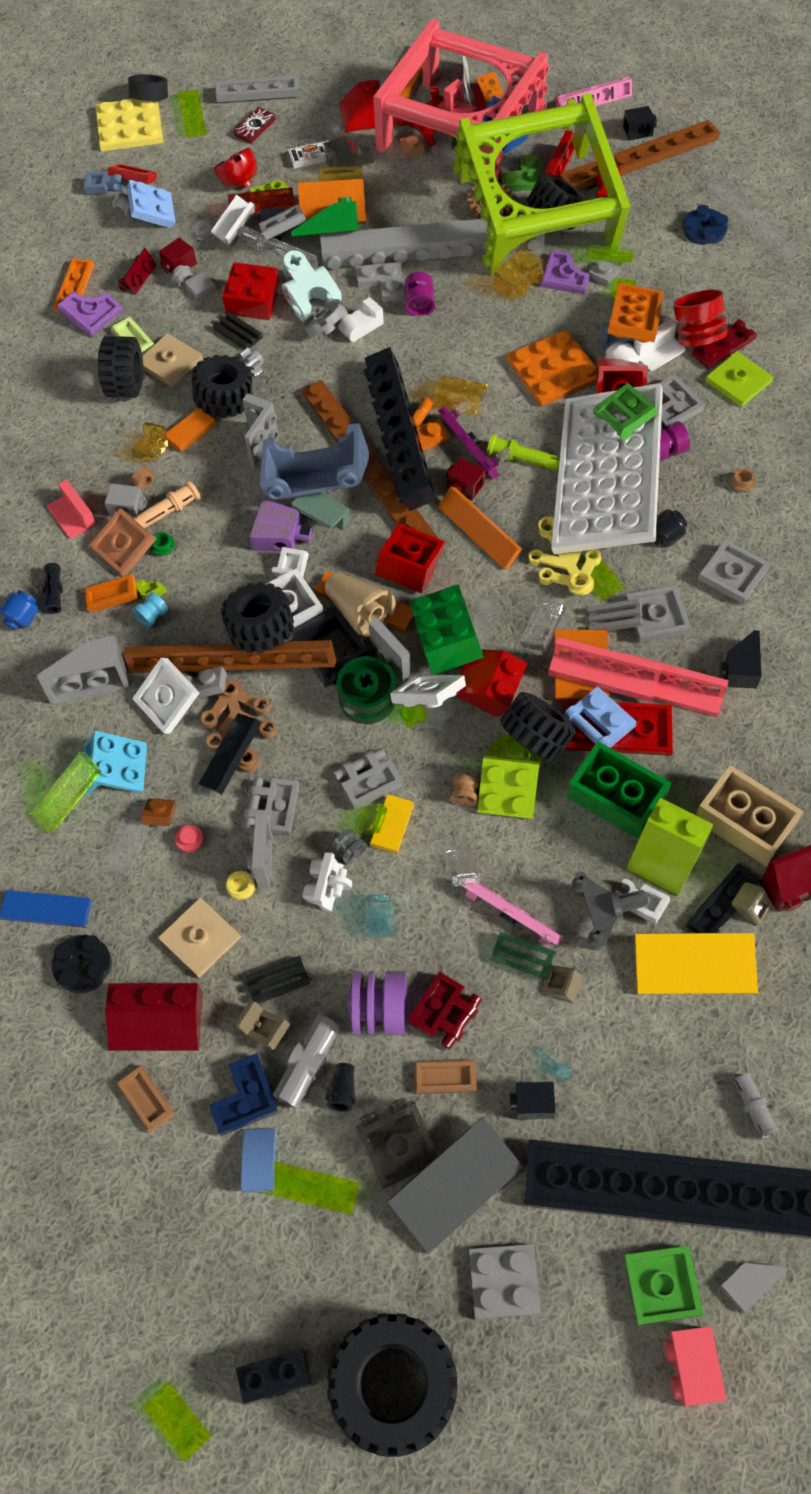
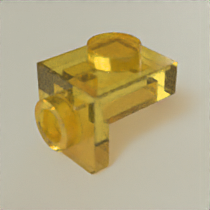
M145 422L142 425L144 437L131 448L132 456L144 461L154 462L168 448L166 428L161 425Z

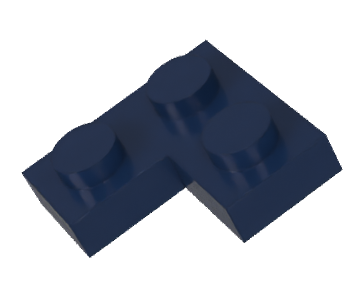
M257 1053L229 1064L238 1093L209 1105L220 1136L279 1113Z

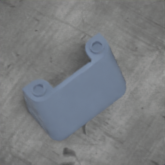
M360 424L347 425L346 436H338L339 446L294 453L291 445H286L285 448L278 446L275 438L263 440L260 486L264 494L272 499H283L358 485L363 478L369 461V450Z

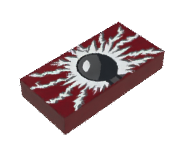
M258 107L234 130V136L252 144L276 120L275 114Z

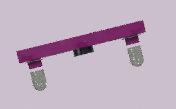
M464 400L456 407L461 415L471 407V402ZM445 406L440 408L438 412L442 419L486 470L491 479L493 480L500 476L495 468L499 463L494 457L490 461L488 460L489 458L477 446L480 442L472 431L468 434L456 420L459 414L455 410L449 412ZM504 448L496 454V457L502 463L511 456V450Z

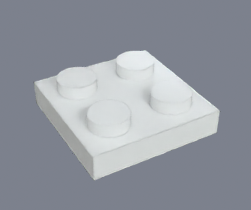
M160 658L132 699L163 733L170 734L200 692L168 658Z
M417 675L391 692L390 695L392 703L403 704L405 707L426 704L428 708L441 706L442 702L447 698L455 696L457 691L466 686L464 675Z

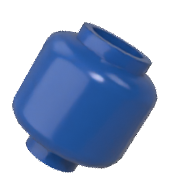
M18 590L17 593H9L0 608V615L5 618L3 623L15 630L19 626L23 628L29 627L39 610L35 604L37 600L21 590Z

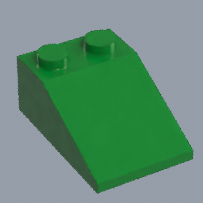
M351 197L338 198V203L331 204L291 231V236L299 237L358 231L356 201H352Z

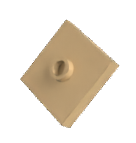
M168 333L142 356L143 370L170 387H173L203 359L200 352Z
M199 898L158 937L198 978L241 938L240 934L202 898Z

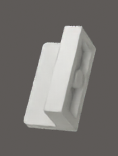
M236 195L211 230V234L227 246H230L255 212L254 204L252 202L248 204Z
M672 319L658 326L655 343H642L635 340L634 350L640 358L639 362L648 365V370L651 372L685 352L686 348L680 345L679 341L674 338L677 324Z

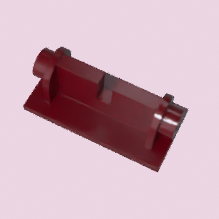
M146 248L142 250L140 255L135 257V261L124 277L119 279L118 287L120 290L125 292L129 289L133 295H136L156 267L155 261Z

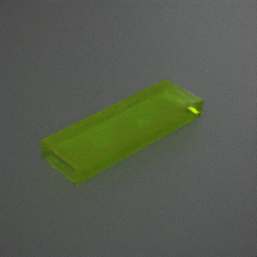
M198 89L178 92L186 138L207 135Z
M79 752L32 812L47 832L56 830L102 772L86 752Z
M274 1161V1191L261 1193L352 1216L360 1182Z

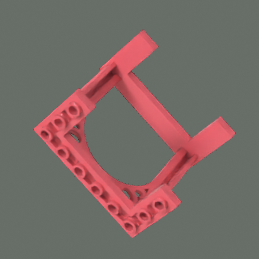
M431 19L374 95L376 150L384 153L393 141L392 116L449 134L456 138V130H459V122L463 118L469 117L472 125L484 122L483 117L485 116L496 120L521 115L525 104H528V113L545 110L546 102H544V97L548 88L546 76L549 71V64H547L548 54L539 52L536 58L439 29V21ZM439 48L486 62L497 68L507 82V90L500 101L485 110L473 113L449 112L399 96V94L422 63L423 86L432 87L439 77ZM517 75L519 78H512V76ZM498 139V140H496L495 142H496V143H500L501 140ZM482 145L479 148L484 153L493 152V149L487 145ZM503 150L500 151L495 161V176L498 182L502 174L500 162L503 157ZM484 160V161H485V165H488V164H489V161H488V160Z

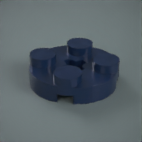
M707 205L697 206L696 210L689 212L685 216L683 222L686 238L700 245L720 242L726 236L728 229V217L716 210L710 209ZM705 224L709 227L702 228L701 226Z

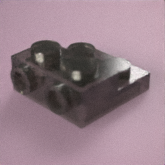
M405 1098L397 1099L388 1104V1111L378 1115L377 1111L367 1113L360 1117L361 1124L355 1126L382 1189L420 1172L438 1156L416 1103L412 1100L406 1102Z

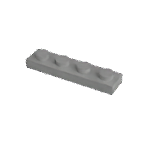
M298 76L216 81L217 102L299 97Z

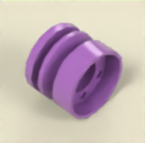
M354 971L348 1000V1011L353 1035H362L363 1021H367L369 1035H374L377 1022H383L386 1036L406 1035V971H386L383 985H377L374 971H369L368 985H364L363 972Z

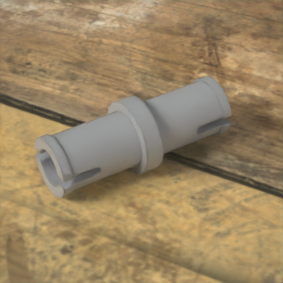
M751 1073L735 1078L732 1082L745 1104L743 1109L746 1114H750L761 1140L779 1133L780 1130L777 1128L767 1108L769 1103L765 1097H761Z

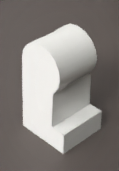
M370 297L362 301L363 306L341 319L338 325L339 331L352 342L384 324L383 308Z

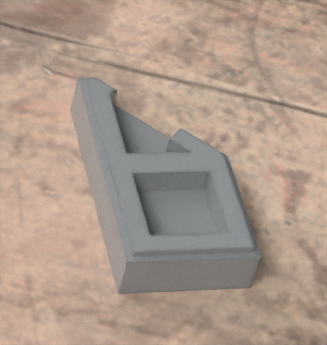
M743 1263L720 1285V1288L745 1313L787 1269L784 1266Z

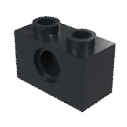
M302 1348L236 1368L243 1405L254 1404L313 1386L306 1352Z

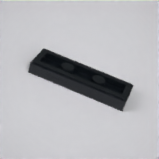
M237 713L198 784L222 795L259 729L261 722L255 718Z
M737 863L685 926L693 933H719L737 911L732 906V901L743 884L750 883L758 886L762 880Z

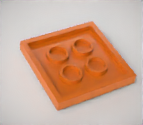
M567 329L506 354V360L541 407L596 384L597 367Z

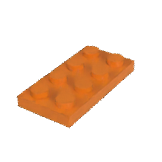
M619 283L607 333L613 334L617 338L628 337L642 343H655L664 291Z

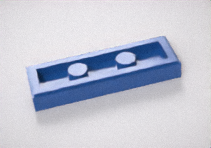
M6 890L0 918L8 921L86 928L92 901L90 898Z

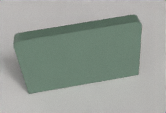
M321 492L298 496L292 502L293 509L298 510L300 513L329 529L337 526L343 530L349 524V508Z

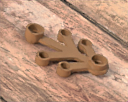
M226 680L224 693L217 694L219 699L213 708L201 715L203 726L207 729H213L218 725L219 716L229 706L230 714L217 733L210 734L207 737L206 743L209 750L212 752L217 751L237 713L255 718L241 711L239 703L253 708L256 714L264 716L270 712L269 700L265 697L255 698L244 693L242 684L237 680ZM229 688L235 689L231 693L226 692V690ZM260 704L266 705L263 709L257 708ZM209 717L214 718V720L211 722L205 721ZM257 719L261 722L257 731L264 738L274 737L277 732L275 723L271 720L261 721ZM272 727V730L265 732L264 728ZM214 740L220 741L217 745H211V742ZM250 745L238 765L239 769L245 773L254 772L259 767L258 755L251 750ZM247 756L252 757L251 761L249 762L243 761V759Z

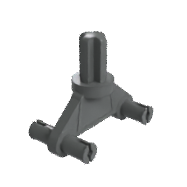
M578 872L572 881V889L578 897L584 896L593 925V929L588 936V943L592 949L598 951L605 946L618 918L623 917V912L646 907L648 905V897L644 890L618 895L617 892L611 893L609 890L588 879L585 872Z

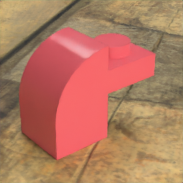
M456 79L444 89V101L438 105L439 109L455 113L477 112V107L470 106L469 103L464 101L463 81Z

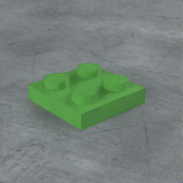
M689 1246L626 1254L623 1256L636 1326L704 1315Z

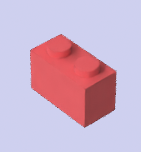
M712 1326L667 1333L668 1340L663 1342L667 1362H673L675 1377L670 1378L671 1389L674 1399H680L681 1407L727 1401Z

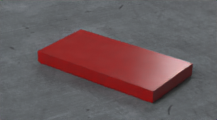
M564 699L563 714L569 707L576 705L581 700ZM615 702L636 721V726L615 743L611 749L618 753L672 756V705ZM584 713L581 714L603 737L608 736ZM571 722L576 734L564 750L591 751L595 743Z

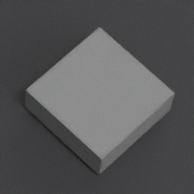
M205 272L184 281L185 286L196 299L216 290L215 284Z

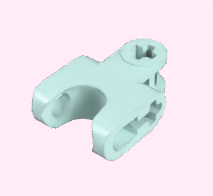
M289 251L285 255L283 276L287 282L282 284V292L301 321H304L311 314L310 300L321 299L328 302L333 299H339L341 301V292L325 267L320 266L313 269L305 255L299 251Z

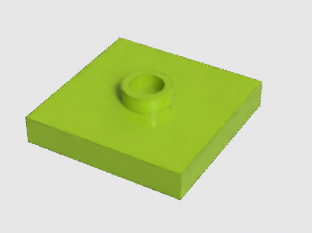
M736 351L706 376L705 382L743 407L773 381L774 376Z

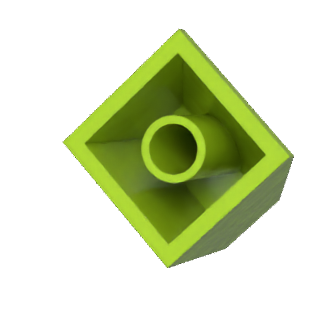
M660 798L646 822L626 870L678 897L704 848L714 824Z

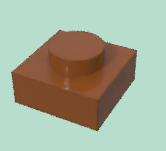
M148 798L141 815L142 824L170 826L176 808L175 800Z

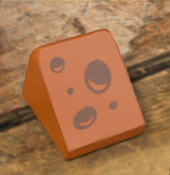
M494 71L476 78V83L479 84L485 102L492 100L494 95L496 97L504 95Z

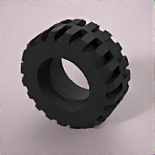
M383 1313L378 1314L377 1317L368 1320L367 1318L359 1322L355 1329L347 1332L343 1337L344 1340L339 1347H336L332 1355L334 1358L331 1367L328 1368L327 1396L332 1408L331 1413L344 1435L358 1445L357 1447L366 1452L384 1457H400L415 1453L428 1446L440 1435L453 1413L458 1389L456 1366L452 1354L435 1329L430 1328L426 1322L418 1318L409 1317L407 1314ZM389 1349L402 1350L413 1356L420 1364L425 1378V1391L419 1406L413 1413L398 1420H387L374 1414L366 1405L361 1392V1378L365 1366L376 1354Z

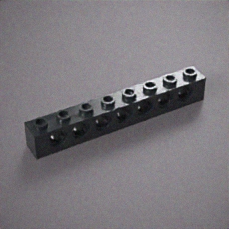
M388 347L365 357L367 368L363 370L368 382H371L368 385V389L372 398H375V401L372 402L374 410L380 416L377 418V423L381 432H384L381 439L386 450H389L386 453V458L390 467L394 469L390 473L394 484L398 485V489L395 490L396 496L400 504L405 503L408 510L412 511L436 501L437 498L400 366L391 347Z

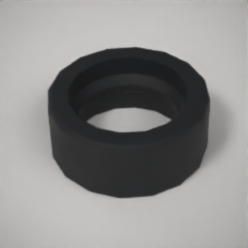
M139 74L128 77L129 97L143 101H160L168 98L167 78L151 74Z

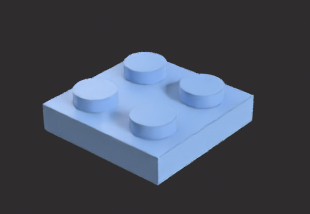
M129 180L127 193L131 217L168 228L174 227L175 216L171 192L146 185L142 182Z

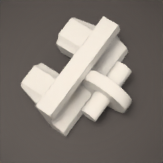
M325 853L323 859L311 861L310 874L314 878H318L316 885L307 884L302 895L308 903L318 905L322 910L332 912L335 897L340 898L342 890H351L353 884L350 879L346 878L347 870L343 868V863L337 861L333 853Z

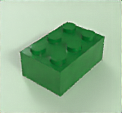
M459 584L409 601L421 643L433 675L484 658Z
M597 741L570 780L566 797L639 840L660 798L666 799L671 782Z

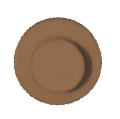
M747 468L736 470L730 478L731 486L740 492L752 490L756 482L754 473Z

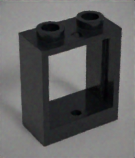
M336 606L297 626L291 632L293 641H315L339 627L356 650L337 661L335 667L312 668L325 688L331 684L336 685L338 672L344 664L354 658L369 656V649Z

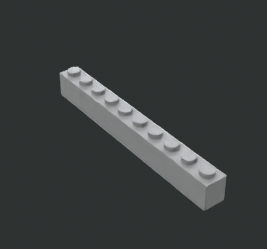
M482 219L320 234L323 267L325 269H338L340 267H356L392 262L404 263L405 261L413 260L425 261L434 258L447 259L455 256L469 257L476 254H485L484 242L488 238L486 231L487 223ZM545 233L521 243L510 253L518 250L533 251L544 248Z

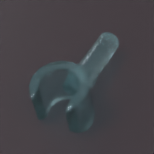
M541 1046L537 1048V1054L547 1063L556 1082L562 1084L573 1078V1072L567 1062L557 1065L555 1060Z

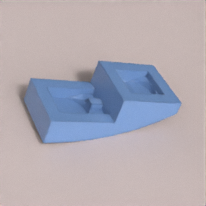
M275 1128L244 1130L241 1168L242 1193L274 1191V1161H276Z

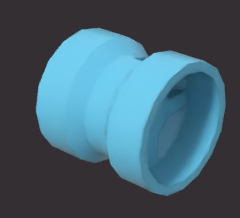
M150 592L142 604H137L132 609L135 617L148 628H151L156 623V619L159 616H164L169 611L166 603L154 592Z

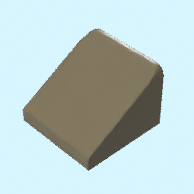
M744 883L732 901V906L747 920L758 926L771 908L772 902L762 887Z
M549 965L541 992L574 1004L583 976L574 968Z

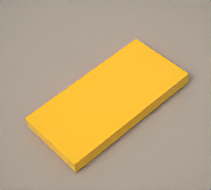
M754 933L634 934L637 994L758 993Z

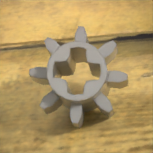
M247 347L235 355L238 361H244L246 366H249L252 377H256L263 372L260 366L263 365L264 361L258 351L254 349L250 351Z

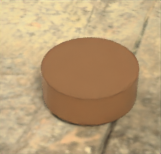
M141 467L132 474L130 484L140 487L142 491L154 482L155 474L148 467Z

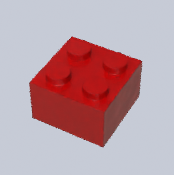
M233 262L222 295L225 313L229 311L235 316L270 320L280 284L278 269L275 267Z

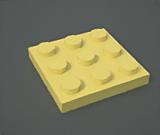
M124 99L122 101L96 104L101 151L164 143L158 101Z

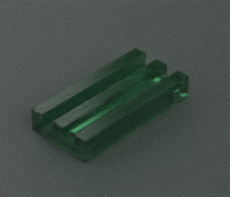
M500 932L490 960L547 980L556 951ZM505 940L547 955L546 960L505 947L503 942ZM501 951L543 966V969L539 971L499 957V953Z

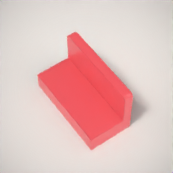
M66 479L58 484L63 496L48 504L47 508L67 536L72 539L94 527L96 523L89 508Z

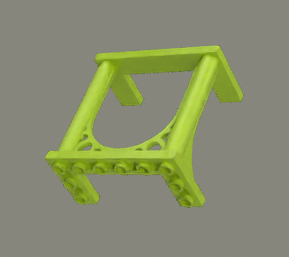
M591 93L582 94L579 103L472 125L469 117L460 119L459 130H456L457 145L454 147L456 161H453V169L455 175H459L461 183H474L475 199L477 202L480 201L481 218L487 223L486 231L488 238L484 242L486 253L483 254V264L485 268L489 269L491 275L500 274L503 259L515 247L535 236L607 220L604 235L610 250L619 248L631 206ZM575 125L572 143L578 159L586 158L589 144L591 145L608 193L607 197L555 208H530L515 202L501 189L495 176V161L500 151L509 142L518 137ZM498 139L501 140L500 143H496L495 141ZM482 145H487L493 149V152L484 153L479 148ZM484 160H488L489 164L485 165ZM495 197L501 198V202L497 204V198ZM505 206H510L513 209V212L508 217L500 215V210ZM518 212H522V213L525 214V215H519V217H517Z

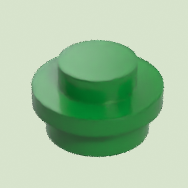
M157 532L153 535L157 538L150 546L153 554L165 556L174 550L175 542L171 535L166 532Z

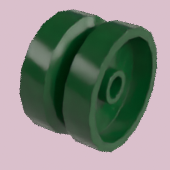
M358 657L344 664L338 672L336 681L340 708L347 718L356 723L373 724L384 720L394 710L396 703H392L390 693L396 690V679L393 670L385 661L377 657Z

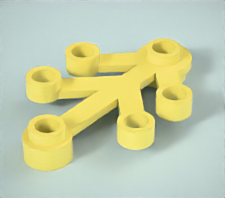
M547 516L538 523L539 534L543 538L548 539L552 545L554 517ZM535 549L530 551L528 558L529 563L533 566L545 564L567 570L569 574H560L554 572L551 568H543L539 571V581L541 584L550 585L554 582L566 585L571 593L582 596L590 593L594 587V580L590 575L594 566L600 564L601 553L597 549L588 550L585 555L586 562L581 571H579L576 564L582 551L557 554V557ZM533 556H539V557H540L539 559H536V560H535V559H532Z

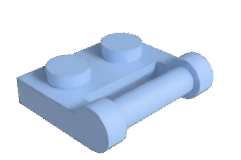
M598 686L576 705L569 707L563 714L595 744L599 741L610 748L636 726V721ZM584 713L608 736L603 737L581 714Z

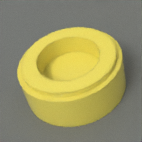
M236 871L227 878L226 889L232 898L243 900L253 894L255 882L248 872Z

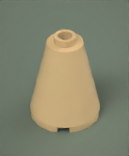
M340 572L331 575L326 581V594L357 634L369 638V622L375 618L379 619L384 626L387 625L384 621L388 614L390 616L393 615L396 605L395 597L388 590Z

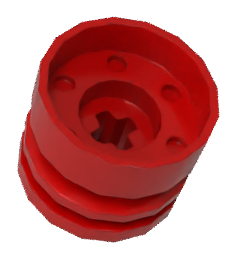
M712 289L697 291L684 295L673 302L675 320L682 322L677 326V332L680 334V345L688 347L706 345L719 341L728 335V327L725 325L727 323L726 316L720 314L725 310L722 291Z

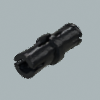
M47 563L44 565L45 582L42 585V591L45 594L44 610L48 614L61 612L63 585L60 583L61 567L57 563Z

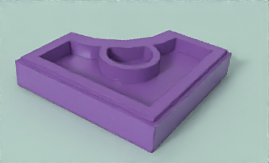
M551 250L541 280V287L585 295L590 274L581 271L575 266L572 261L573 254Z
M73 291L57 304V309L83 332L92 337L123 310V306L108 293L97 297H85Z

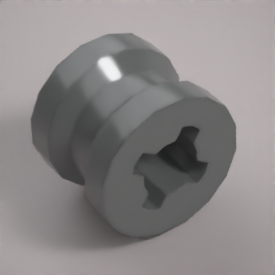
M349 828L338 835L332 843L331 849L337 854L340 853L343 856V861L349 865L364 853L367 844L363 840H358L355 837V832Z

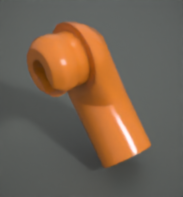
M423 398L415 414H413L416 427L421 425L432 408L433 402L430 398Z

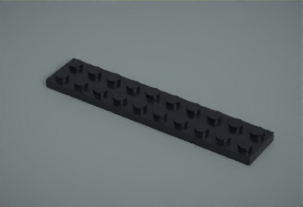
M529 1139L524 1207L811 1239V1170Z

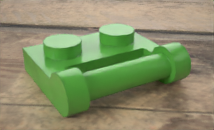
M628 383L597 404L593 411L598 419L605 420L614 428L622 440L629 439L634 430L658 414L656 406ZM615 408L628 420L622 423L610 410Z

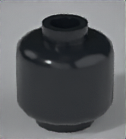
M666 509L657 515L656 541L654 542L656 545L661 543L665 547H670L685 536L688 524L678 510Z

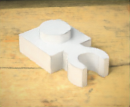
M628 879L622 880V887L627 889L628 893L638 891L632 881ZM643 884L640 890H644L647 894L648 905L631 910L630 912L657 924L670 902V896Z

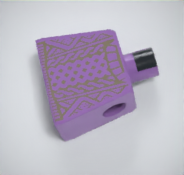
M262 499L250 534L252 550L281 552L282 547L294 549L296 540L311 541L313 528L302 526L298 510Z

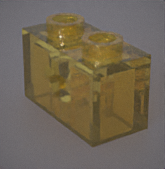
M522 247L494 273L493 289L513 301L520 296H525L530 286L541 281L544 275V260Z

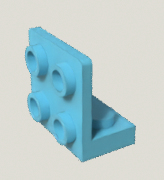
M94 731L84 744L79 793L91 794L97 786L101 785L136 793L142 792L144 789L147 743Z

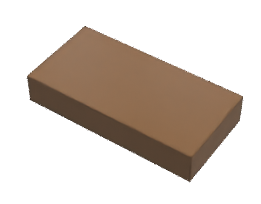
M475 1060L415 1062L416 1094L477 1092Z
M139 1065L116 1082V1085L149 1133L175 1115L142 1065Z

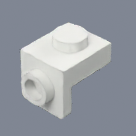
M282 547L278 566L272 567L271 573L278 578L297 568L303 577L309 554L304 550Z

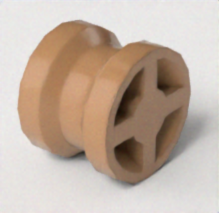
M469 775L455 776L452 780L454 791L450 794V801L455 805L475 806L478 800L476 791L479 789L480 781Z

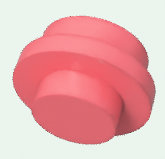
M194 825L181 827L175 835L177 847L184 852L196 851L203 843L202 831Z

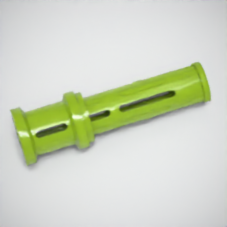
M492 434L487 448V455L495 454L505 457L507 461H513V459L558 472L560 456L519 445L517 440L512 439L509 441L497 437V434Z

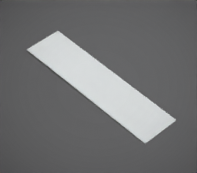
M462 55L464 84L471 106L468 64L466 57Z

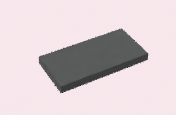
M481 1117L386 1202L424 1251L429 1254L524 1167L486 1119Z

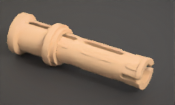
M188 480L185 482L186 485L174 492L169 491L165 499L133 518L144 528H147L175 510L176 512L182 511L183 506L193 500L198 501L201 497L194 484Z

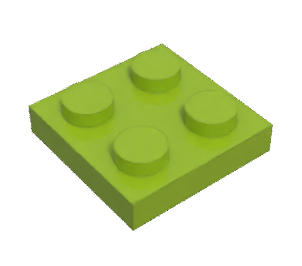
M484 756L477 812L533 819L539 762Z

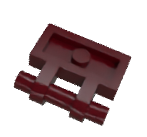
M439 971L407 1019V1023L431 1039L434 1038L438 1030H441L446 1035L440 1044L444 1048L451 1050L456 1041L459 1042L463 1037V1029L469 1020L474 1019L477 1015V1007L482 999L472 993L468 1001L463 1000L460 996L465 986ZM454 1007L460 1013L452 1024L445 1019Z

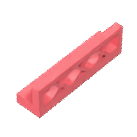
M557 637L548 675L594 688L598 686L602 690L652 703L663 664ZM561 648L568 649V650H571V651H573V652L566 651V650H562ZM643 670L652 671V672H655V674L650 673V672H646V671H643Z
M622 652V654L663 664L661 671L663 674H660L653 700L718 717L729 680ZM643 670V671H646V672H650V673L655 674V672L648 671V670Z

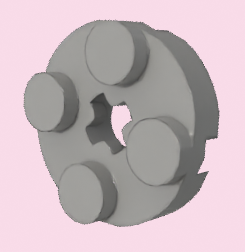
M333 299L324 303L326 308L321 311L316 308L303 321V328L310 338L315 337L321 332L323 335L331 333L335 329L334 324L347 316L348 312L339 299Z

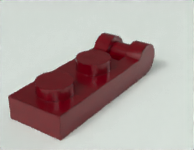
M738 319L728 328V335L725 338L697 347L693 350L692 356L705 368L709 369L754 341L757 333L753 329H748L746 323Z

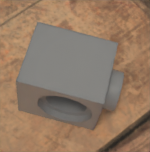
M111 483L105 505L110 517H113L118 509L122 508L133 518L146 510V498L143 497L140 487Z

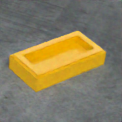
M387 794L370 842L371 847L398 854L414 807L413 801Z

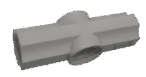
M317 1014L302 1043L299 1042L292 1051L287 1063L288 1068L273 1094L274 1098L289 1107L298 1108L312 1080L315 1081L319 1075L316 1073L320 1066L325 1065L327 1060L326 1054L341 1029L340 1025L326 1016Z

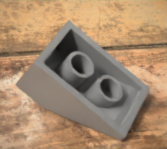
M115 635L101 636L97 639L89 640L37 674L38 680L51 704L130 688L126 661Z

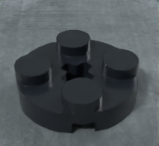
M77 935L67 939L64 943L58 944L54 949V957L52 959L53 976L63 988L71 992L81 994L97 989L111 970V954L106 945L97 936ZM81 957L89 960L83 971H80L78 967H74V964Z

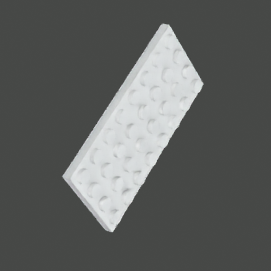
M661 383L634 387V389L656 406L658 414L634 430L631 437L627 440H622L614 428L605 420L598 419L593 413L597 404L616 391L566 399L551 545L554 554L656 541L663 395ZM615 408L610 410L622 423L628 420Z

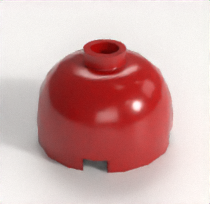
M249 147L233 154L226 161L220 162L213 167V170L224 185L230 188L239 186L242 190L252 184L251 179L257 172V161Z

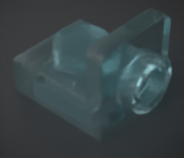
M372 894V899H366L365 937H394L395 899H389V894Z

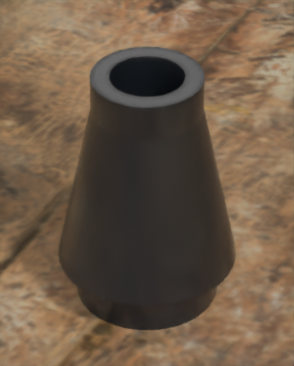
M337 1064L336 1072L325 1096L327 1107L334 1111H350L352 1105L356 1102L355 1067L352 1064Z

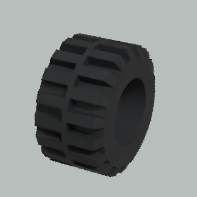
M545 173L540 175L527 198L529 206L536 209H549L587 201L585 196L572 184L560 177ZM575 227L567 228V230H573Z
M103 337L98 351V377L101 389L106 397L137 398L143 382V357L136 337Z
M213 355L211 358L208 356L204 358V361H199L197 366H194L192 373L193 401L196 403L197 408H201L205 414L210 413L213 417L221 416V418H226V416L234 417L236 413H243V398L247 393L252 395V373L249 366H246L244 361H238V358L234 356L229 357V355Z
M258 582L257 584L249 583L245 587L237 588L235 593L231 592L228 595L229 599L223 602L221 615L229 639L238 650H246V653L251 654L257 651V654L265 650L272 651L275 646L284 644L283 640L289 639L291 636L290 632L294 629V619L287 596L279 586L275 587L272 583L264 584V582Z
M520 692L500 719L502 726L514 740L532 753L548 760H556L576 734L573 725L562 713L539 697L525 692Z

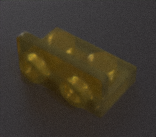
M442 375L435 385L433 408L440 409L445 406L450 411L455 410L457 413L478 417L481 402L487 393L488 385Z

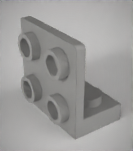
M247 393L243 398L248 425L245 442L250 466L255 468L262 459L263 440L275 438L277 441L279 431L277 430L273 403Z

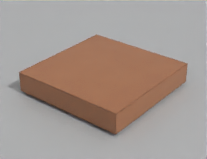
M119 508L89 547L120 575L125 576L157 538L122 508Z

